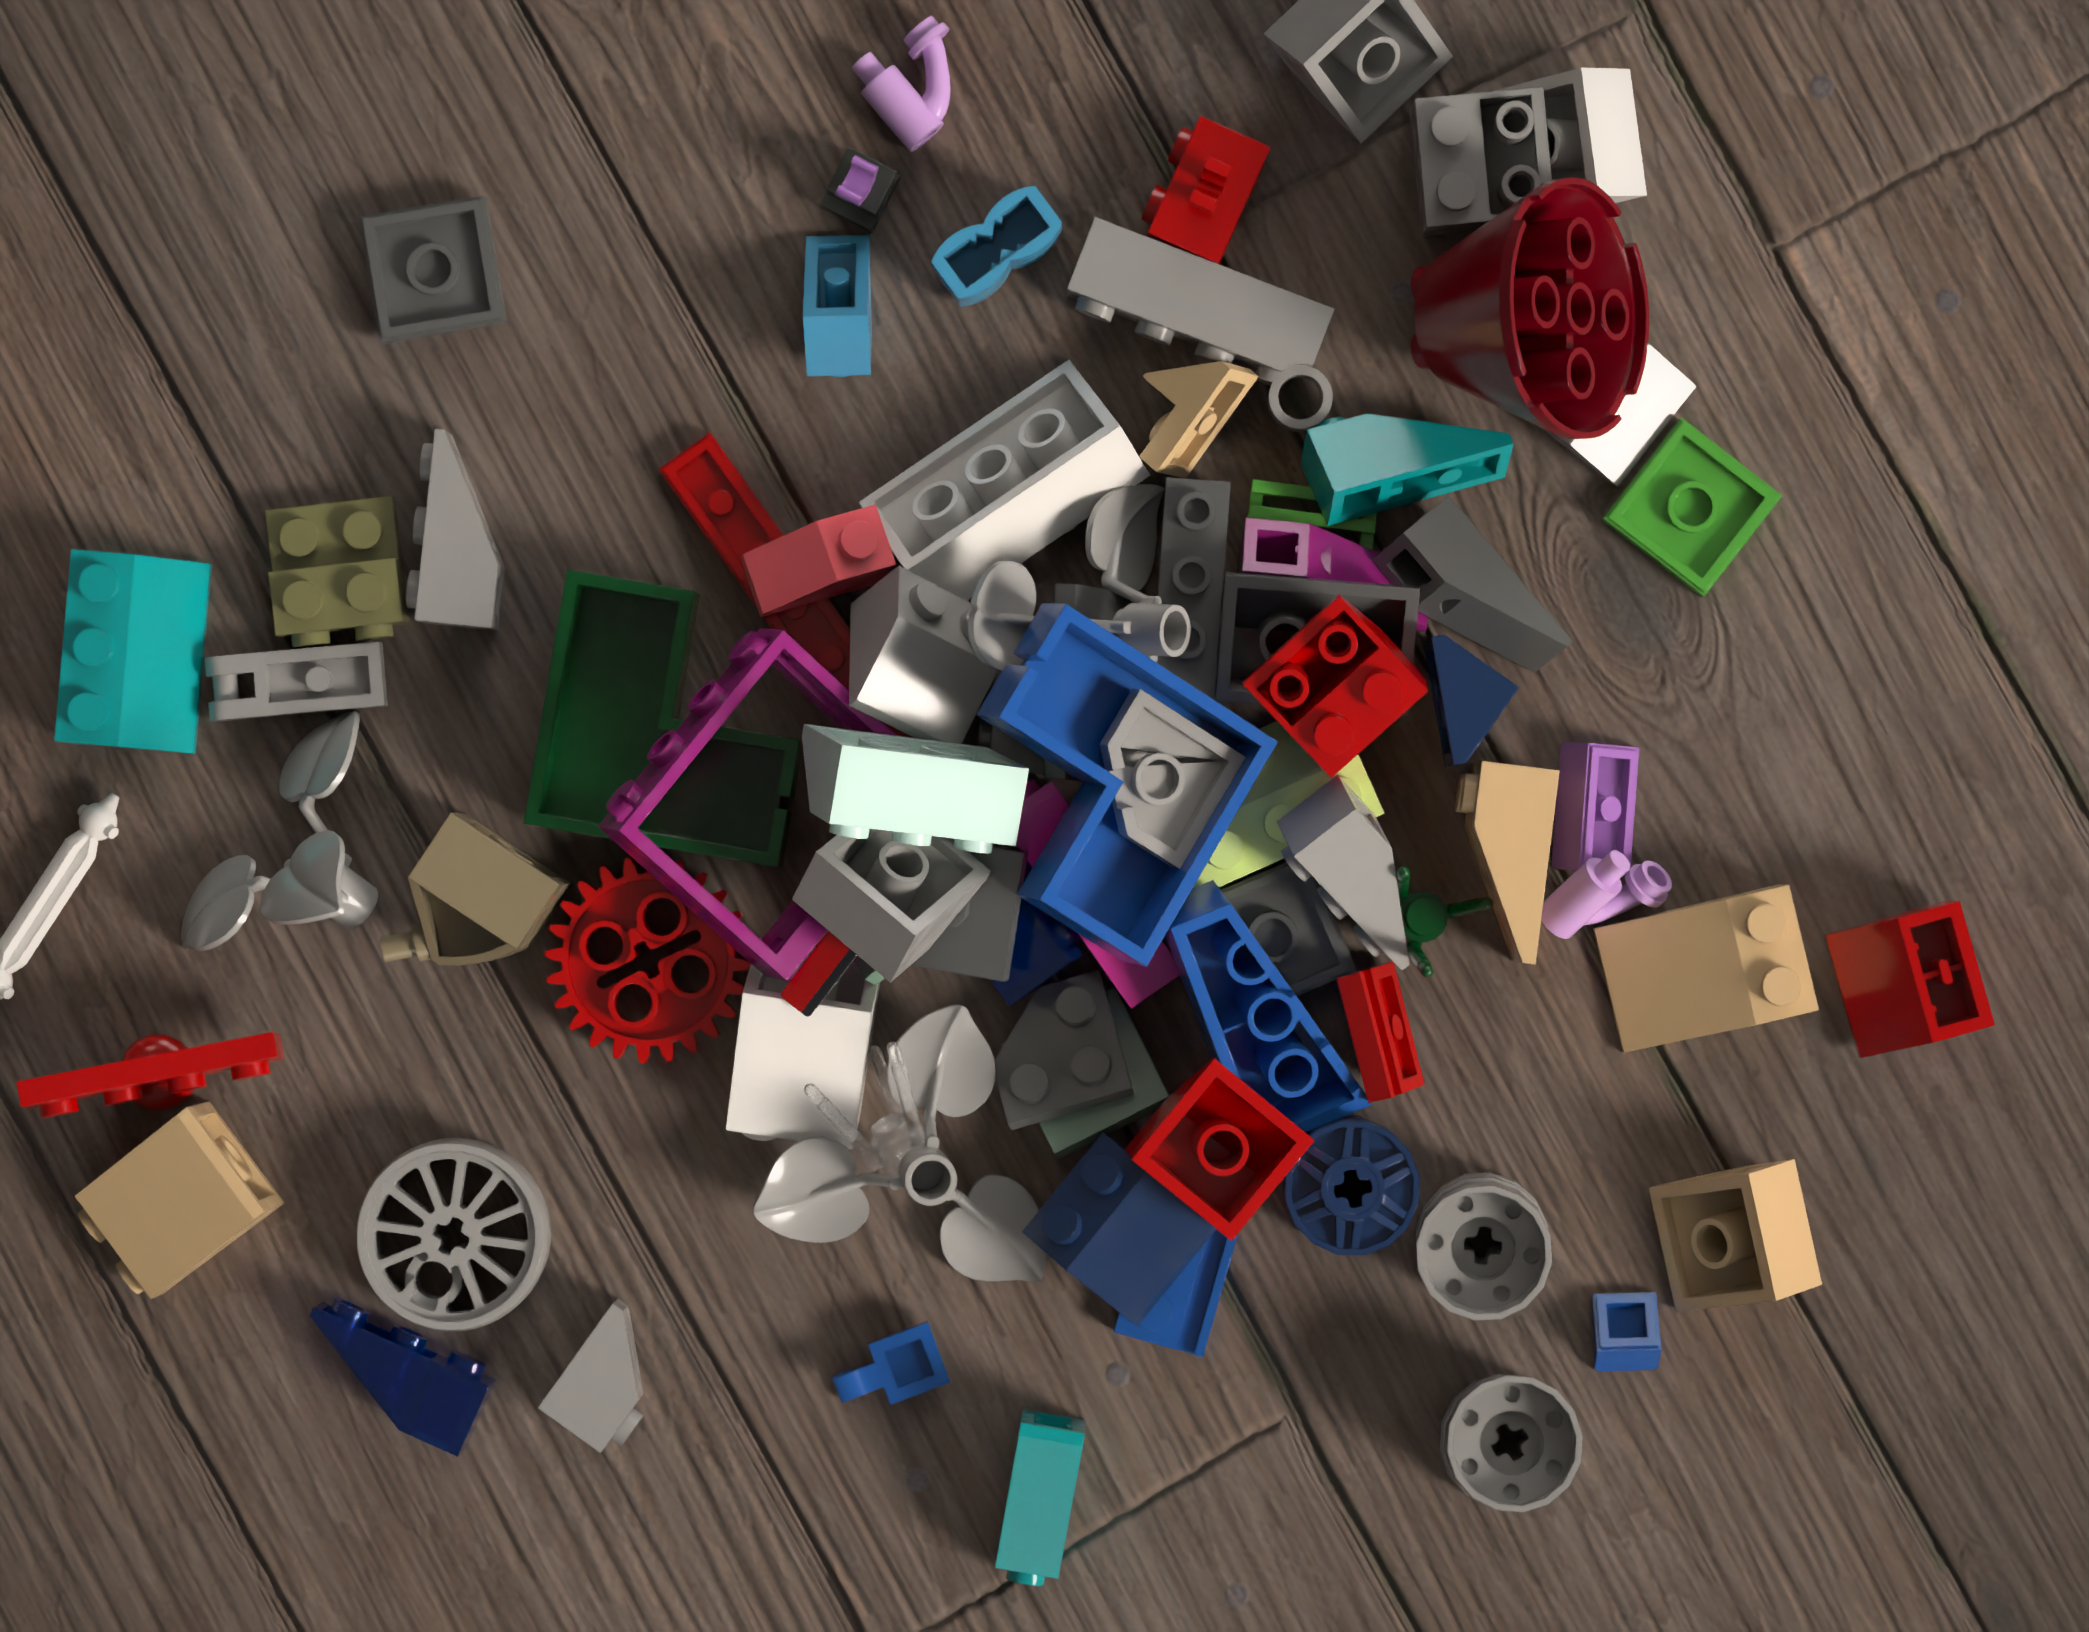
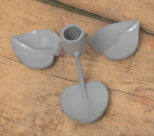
M1137 484L1135 486L1130 485L1114 489L1095 504L1087 523L1085 540L1088 561L1094 568L1104 571L1101 578L1103 587L1134 603H1130L1124 609H1120L1115 614L1113 620H1090L1157 663L1158 656L1177 657L1185 651L1190 640L1191 625L1189 616L1182 606L1162 604L1159 596H1147L1138 591L1148 581L1153 567L1157 541V513L1165 488L1158 485ZM999 561L988 567L981 575L971 598L972 610L968 618L969 641L978 659L994 670L1003 671L1006 665H1021L1023 660L1014 655L1013 652L1035 617L1033 616L1036 605L1035 584L1026 567L1018 562Z
M355 710L334 717L308 733L289 754L281 772L279 781L280 795L288 802L300 800L299 809L316 834L305 839L297 847L291 859L285 861L284 868L278 871L271 879L264 876L254 877L256 861L248 855H238L229 858L213 868L197 886L186 908L181 929L182 948L185 950L190 948L196 951H206L229 940L246 921L254 903V893L264 890L260 905L263 917L275 924H303L331 918L345 929H353L362 924L372 913L378 899L377 888L349 868L352 857L345 853L343 839L334 831H329L314 807L315 799H321L330 795L342 781L348 770L354 753L360 722V714Z
M952 1004L924 1015L903 1033L892 1049L887 1065V1083L891 1096L898 1104L907 1108L925 1107L923 1113L924 1145L909 1150L903 1156L899 1165V1174L862 1173L856 1175L857 1166L855 1158L846 1146L826 1137L802 1139L785 1149L774 1162L753 1206V1213L756 1219L770 1230L791 1239L813 1243L833 1242L850 1236L866 1222L869 1215V1203L860 1188L861 1186L890 1187L892 1190L905 1188L909 1195L922 1205H939L946 1200L954 1201L959 1205L951 1209L944 1216L939 1230L942 1253L947 1262L956 1271L969 1278L987 1282L1009 1280L1036 1282L1042 1280L1045 1273L1047 1253L1022 1233L1039 1211L1032 1196L1017 1181L1003 1175L988 1174L979 1178L974 1183L967 1197L964 1193L955 1189L957 1185L955 1168L944 1153L938 1149L939 1139L937 1138L935 1122L936 1110L950 1117L966 1116L986 1102L995 1082V1061L991 1048L975 1025L968 1009L960 1004Z

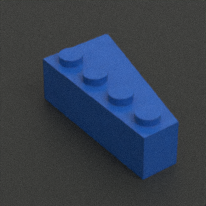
M1214 880L1192 888L1165 937L1211 1059L1213 1057L1304 1132L1311 1131L1373 1105V1103H1368L1366 1093Z

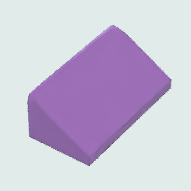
M1564 742L1561 744L1552 850V867L1554 869L1577 871L1588 859L1593 857L1603 859L1612 850H1617L1624 854L1631 868L1639 761L1638 747Z

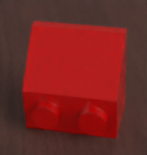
M1213 1057L1161 1104L1125 1150L1132 1161L1232 1241L1315 1140Z

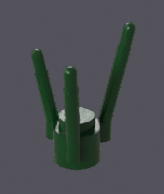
M1401 866L1397 869L1396 879L1407 952L1421 975L1428 978L1432 976L1433 968L1421 947L1422 943L1439 937L1447 926L1448 918L1489 910L1493 907L1494 902L1490 897L1444 904L1438 896L1431 892L1420 891L1411 893L1409 891L1410 870L1406 866Z

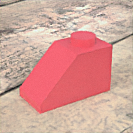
M876 504L815 521L753 549L740 557L760 617L873 586L883 579L896 565Z

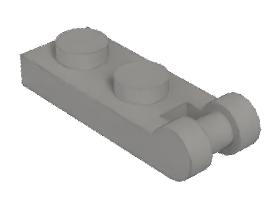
M382 642L204 658L206 677H212L214 701L208 702L210 722L388 706ZM254 673L256 697L240 699L238 675Z

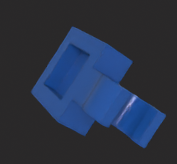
M928 1321L869 1342L868 1346L874 1360L873 1362L833 1375V1381L841 1403L884 1387L891 1405L950 1383Z

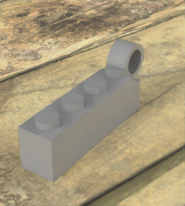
M1097 217L1094 218L1067 288V296L1078 300L1075 310L1107 323L1111 322L1113 314L1137 322L1134 331L1136 334L1160 344L1170 346L1173 337L1197 345L1194 355L1209 363L1223 361L1231 364L1233 360L1257 368L1255 372L1259 376L1257 380L1270 386L1267 398L1269 412L1274 421L1286 430L1306 432L1307 429L1314 428L1325 420L1332 406L1333 392L1328 379L1319 370L1313 368V364L1335 310L1334 308ZM1296 378L1307 379L1317 386L1321 394V407L1315 415L1307 419H1295L1288 416L1282 410L1278 394L1280 388L1289 380Z

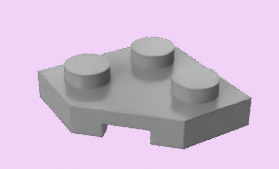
M1132 688L1099 744L1105 770L1124 781L1112 801L1120 835L1170 867L1180 869L1243 763L1245 756L1143 690Z

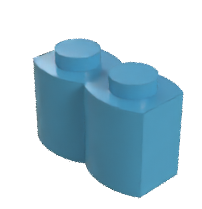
M1036 186L1018 189L1003 197L990 210L983 224L966 227L950 236L933 256L931 261L933 271L959 307L979 303L991 296L1002 286L1011 269L1029 266L1047 255L1056 245L1062 234V221Z

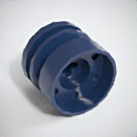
M1344 1116L1306 1132L1315 1141L1281 1181V1194L1295 1226L1314 1245L1337 1255H1367L1390 1246L1409 1227L1419 1204L1420 1176L1410 1151L1385 1126L1362 1116ZM1347 1170H1354V1173L1360 1180L1369 1181V1187L1359 1191V1202L1349 1204L1343 1194H1334V1186L1344 1182L1343 1172Z

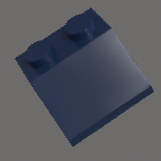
M1102 1132L1024 1228L1022 1233L1067 1272L1138 1326L1215 1232L1216 1228L1132 1161L1123 1145Z

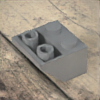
M1543 87L1417 98L1414 100L1410 109L1421 236L1474 232L1538 186L1552 180Z

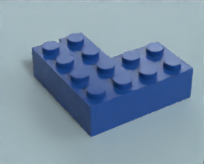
M1042 603L1013 652L1023 662L1021 665H1006L976 714L1082 782L1017 895L1121 961L1147 967L1278 741L1069 605ZM1132 688L1143 690L1245 756L1243 763L1180 869L1170 867L1120 835L1112 801L1124 781L1105 770L1099 744Z

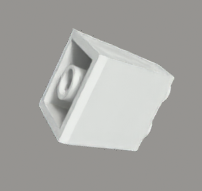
M816 947L811 950L787 981L765 976L751 964L742 994L726 1130L741 1132L746 1137L759 1141H768L775 1138L800 1141L810 1137H826L838 1141L848 1149L853 1150L860 1119L880 982L874 985L864 980L853 960L813 1014L807 1017L781 997V992Z

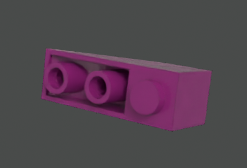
M1245 518L1237 573L1391 584L1372 561L1380 554L1374 550L1309 523ZM1418 612L1416 631L1426 632L1427 616Z

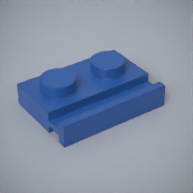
M1216 1229L1142 1322L1137 1326L1119 1312L1114 1333L1170 1349H1177L1203 1358L1238 1234L1231 1241Z

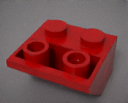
M1340 594L1243 681V685L1331 778L1428 692L1423 673L1376 624Z
M1946 900L1824 935L1859 1058L1926 1045L1995 1026L1960 901Z

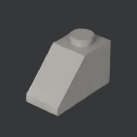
M619 1298L612 1303L538 1407L542 1412L600 1453L610 1440L622 1446L644 1416L634 1408L643 1395V1388L628 1304Z

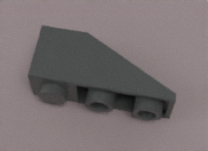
M1449 495L1372 560L1391 584L1420 587L1418 612L1534 673L1573 642L1559 626L1555 618L1542 606L1518 578L1514 570L1501 558L1474 526L1470 518L1460 510Z

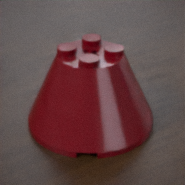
M1570 177L1547 181L1434 259L1428 266L1417 267L1411 277V291L1415 299L1414 322L1416 331L1411 341V355L1417 367L1430 369L1437 378L1445 383L1563 438L1575 440L1600 437L1616 427L1622 418L1620 414H1615L1625 395L1637 394L1642 380L1648 351L1647 343L1649 341V301L1645 272L1637 244H1625L1619 227L1613 218L1619 217L1622 212L1611 197L1599 186L1582 178Z

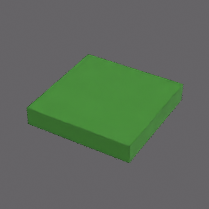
M1680 418L1601 520L1702 598L1782 495L1686 420Z

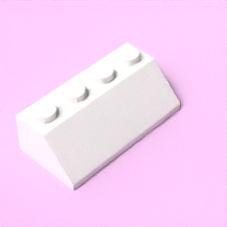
M1067 360L859 503L862 508L876 504L891 550L904 569L968 601L972 597L981 575L992 564L999 561H1013L1022 564L1026 559L1090 517L1095 504L1108 492L1121 487L1135 486L1149 477L1150 474L1119 423L1072 362Z

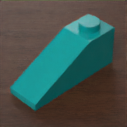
M1363 414L1348 419L1333 417L1322 421L1314 428L1307 429L1301 466L1327 526L1505 478L1514 443L1510 434L1504 432L1375 414Z

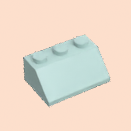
M804 724L802 742L810 812L830 824V833L850 838L867 839L870 829L893 831L892 840L917 846H930L932 836L954 839L953 847L957 849L986 854L992 853L993 843L1016 846L1029 768L987 747Z

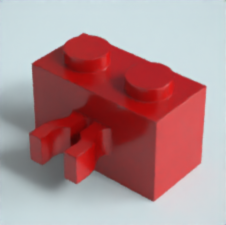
M1203 116L1199 117L1194 131L1182 127L1167 162L1177 166L1168 189L1159 185L1155 186L1141 218L1142 221L1151 224L1147 237L1220 265L1268 158L1271 147Z

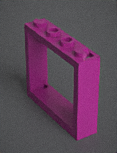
M760 628L757 632L750 631L735 644L728 657L732 663L717 681L711 680L694 694L688 704V709L691 713L676 731L669 730L654 743L647 754V759L650 763L635 782L629 780L613 793L606 804V809L609 813L598 827L763 975L787 981L827 932V929L797 903L792 901L765 936L760 939L638 829L770 665H773L839 728L897 736L882 721L849 706V691L784 630Z

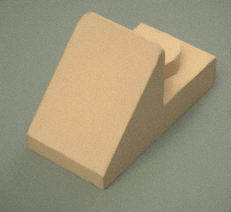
M1223 361L1145 373L1143 377L1174 403L1175 407L1155 423L1149 435L1150 442L1139 457L1158 473L1186 479L1259 376L1249 368Z

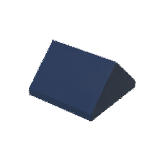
M1446 635L1432 636L1423 642L1444 766L1451 767L1468 762L1520 687Z

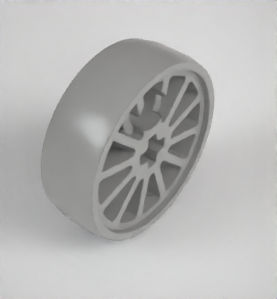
M443 1138L429 1141L411 1148L394 1158L380 1171L369 1186L360 1206L356 1225V1247L359 1262L375 1294L389 1309L403 1319L415 1325L437 1331L455 1332L476 1329L497 1321L511 1312L524 1301L539 1281L548 1259L551 1244V1222L548 1207L533 1176L519 1161L504 1150L494 1145L468 1138ZM441 1159H454L456 1161L451 1204H447L431 1167L433 1161ZM471 1161L490 1169L492 1176L468 1206L463 1204L468 1163ZM415 1168L420 1171L433 1203L434 1211L429 1210L400 1187L402 1178ZM504 1180L512 1188L519 1202L482 1218L477 1211L500 1181ZM389 1196H393L420 1217L424 1224L415 1225L384 1220L383 1210ZM518 1213L525 1214L528 1228L527 1240L486 1234V1226ZM458 1218L463 1221L461 1232L470 1237L469 1243H460L453 1250L445 1247L447 1236L440 1232L439 1228L440 1225L447 1226ZM380 1231L419 1236L421 1243L387 1257L382 1251ZM483 1245L524 1251L525 1259L518 1275H513L483 1252ZM413 1257L406 1270V1287L404 1288L396 1280L389 1266ZM471 1259L475 1260L506 1284L507 1289L494 1300L485 1299L470 1263ZM426 1262H439L452 1274L453 1283L451 1289L445 1295H432L423 1289L419 1274ZM466 1284L474 1308L455 1310L452 1308V1301L461 1293Z

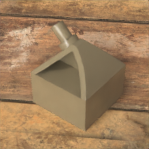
M450 813L408 876L421 923L412 924V931L381 937L380 943L385 962L417 956L420 962L433 960L439 965L460 966L488 962L528 949L532 946L572 883L468 814Z

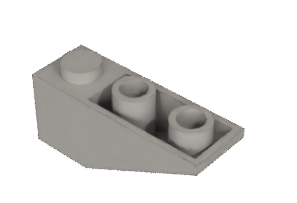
M435 429L433 443H424L421 452L420 480L428 481L429 488L427 507L417 506L414 517L413 543L422 545L420 570H410L408 576L406 606L407 608H416L415 620L421 623L498 631L505 566L453 435L444 429Z
M1337 775L1277 821L1288 844L1287 847L1281 850V853L1288 865L1301 880L1305 882L1312 876L1321 885L1317 889L1319 895L1338 919L1341 920L1348 914L1357 923L1353 927L1356 935L1373 956L1378 957L1385 952L1403 970L1409 966L1392 847L1374 813L1343 779Z

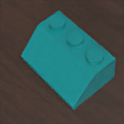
M71 549L54 741L196 754L212 564L136 554Z

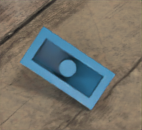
M869 235L806 236L803 328L807 376L847 377L850 375H871L872 321Z

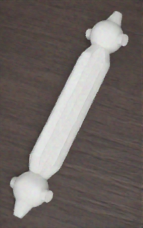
M111 792L99 803H92L88 806L83 804L79 807L77 813L79 815L80 830L65 839L1 937L0 999H10L14 995L12 973L28 963L95 860L98 841L107 838L114 839L118 835L116 809L120 797Z

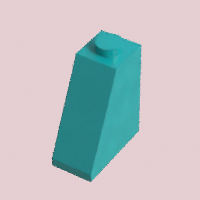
M1022 1409L995 1568L1007 1570L1006 1579L1009 1581L1043 1586L1045 1577L1059 1578L1085 1437L1084 1419Z

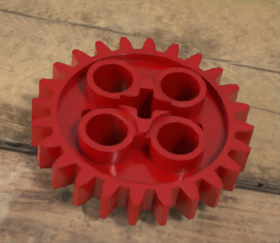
M633 858L624 859V877L617 878L614 872L607 866L599 868L603 886L597 889L586 881H580L577 885L585 899L582 905L566 900L560 904L563 910L572 918L570 924H552L549 928L556 936L564 939L562 948L550 949L545 951L544 954L549 959L562 962V970L546 978L548 984H565L568 991L554 1004L556 1009L575 1005L579 1012L573 1018L569 1028L573 1031L590 1023L594 1030L589 1045L594 1048L607 1037L614 1039L613 1058L616 1059L623 1056L630 1044L636 1045L639 1063L648 1062L652 1046H659L666 1062L674 1060L675 1042L679 1040L691 1053L699 1051L695 1032L701 1029L708 1036L716 1039L721 1035L713 1019L716 1014L732 1019L738 1015L737 1011L726 999L729 994H743L745 985L734 979L735 972L750 969L751 963L746 959L736 957V950L647 870L646 873L640 874ZM678 860L676 863L686 872V863ZM702 872L694 880L705 889L709 874ZM722 889L713 893L712 896L723 904L729 892L727 889ZM660 898H667L673 901L679 908L681 915L678 927L668 935H660L654 932L647 921V910L655 900ZM742 911L731 912L739 920L744 915ZM602 927H610L616 930L623 941V951L620 957L610 964L598 961L590 949V941L594 932ZM693 930H697L701 935V939L697 943L658 962L660 974L656 977L649 970H642L608 988L603 989L598 985L600 977L637 960L641 956L639 945L643 942L650 949H655ZM688 955L703 959L709 969V980L705 987L698 992H690L683 989L676 980V966L682 958ZM629 984H637L646 988L652 999L649 1014L639 1021L625 1017L620 1011L618 1004L620 993Z

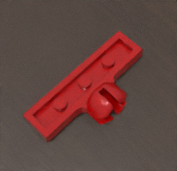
M275 1032L188 1048L182 1041L168 1035H148L136 1040L125 1051L122 1061L16 1081L20 1106L28 1109L39 1108L41 1118L78 1112V1100L103 1095L105 1106L133 1101L136 1105L148 1110L161 1111L182 1105L192 1095L194 1089L206 1087L205 1075L231 1070L232 1081L251 1079L271 1074L269 1063L285 1059L280 1034Z

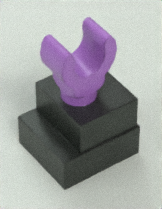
M848 147L820 206L822 209L872 234L901 176L890 167Z

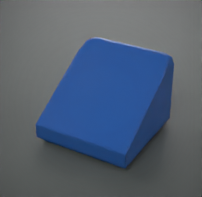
M1656 1292L1592 1294L1594 1369L1600 1372L1657 1369L1661 1355V1339Z

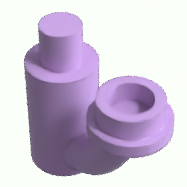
M933 16L923 20L903 40L910 48L908 54L913 60L923 55L926 75V89L923 96H920L895 65L885 69L871 52L865 54L852 66V70L866 85L861 95L909 152L917 150L944 125L942 119L947 112L950 101V75L946 51L942 38L948 33L949 27L944 22L939 24Z
M1612 850L1603 859L1595 857L1588 859L1543 901L1541 921L1554 935L1568 939L1584 925L1608 920L1642 903L1649 907H1659L1666 901L1667 892L1672 888V882L1667 872L1659 864L1648 860L1642 864H1635L1630 868V863L1626 856L1617 850ZM1625 874L1626 884L1622 885L1620 878Z

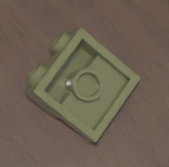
M386 496L265 510L272 572H268L275 636L282 638L291 637L292 648H304L331 644L330 633L355 630L356 641L394 637L393 625L409 624L395 497Z

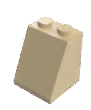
M210 1101L186 1107L75 1195L83 1207L78 1212V1217L86 1230L99 1243L107 1239L121 1258L116 1263V1268L123 1280L135 1293L140 1294L142 1291H145L150 1299L165 1293L284 1204V1201Z

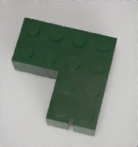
M567 569L523 824L610 838L598 827L609 813L606 809V804L610 797L625 782L629 780L635 782L650 763L647 759V754L654 743L669 730L676 731L684 722V720L679 719L700 598L698 593L692 590ZM720 726L638 829L658 847L783 867L792 811L780 809L782 796L790 798L795 796L803 742L798 739Z

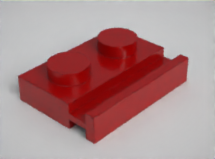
M1394 962L1371 966L1338 977L1337 982L1368 1103L1395 1097V1095L1403 1094L1425 1085Z

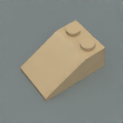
M1480 761L1472 763L1471 773L1460 774L1455 812L1466 813L1464 827L1488 895L1494 902L1493 909L1511 960L1536 965L1560 770Z
M1778 884L1593 928L1622 1052L1755 1026L1819 1010L1789 885Z

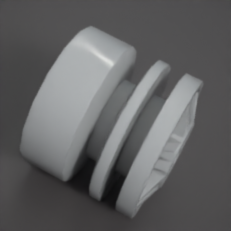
M1491 1172L1464 1174L1441 1185L1424 1204L1415 1229L1418 1271L1429 1294L1449 1312L1472 1320L1503 1319L1526 1308L1544 1288L1552 1265L1551 1236L1547 1221L1536 1198L1518 1182ZM1479 1227L1490 1228L1492 1239L1500 1242L1499 1246H1488L1486 1256L1474 1255L1473 1244L1465 1241L1466 1237H1476Z
M1496 1374L1472 1382L1452 1399L1441 1421L1439 1451L1448 1476L1465 1495L1495 1510L1526 1512L1548 1505L1570 1486L1581 1464L1583 1435L1574 1409L1556 1389L1535 1378ZM1500 1425H1503L1507 1430H1520L1523 1438L1515 1444L1518 1454L1514 1458H1511L1507 1453H1494L1491 1445L1499 1440L1496 1429Z

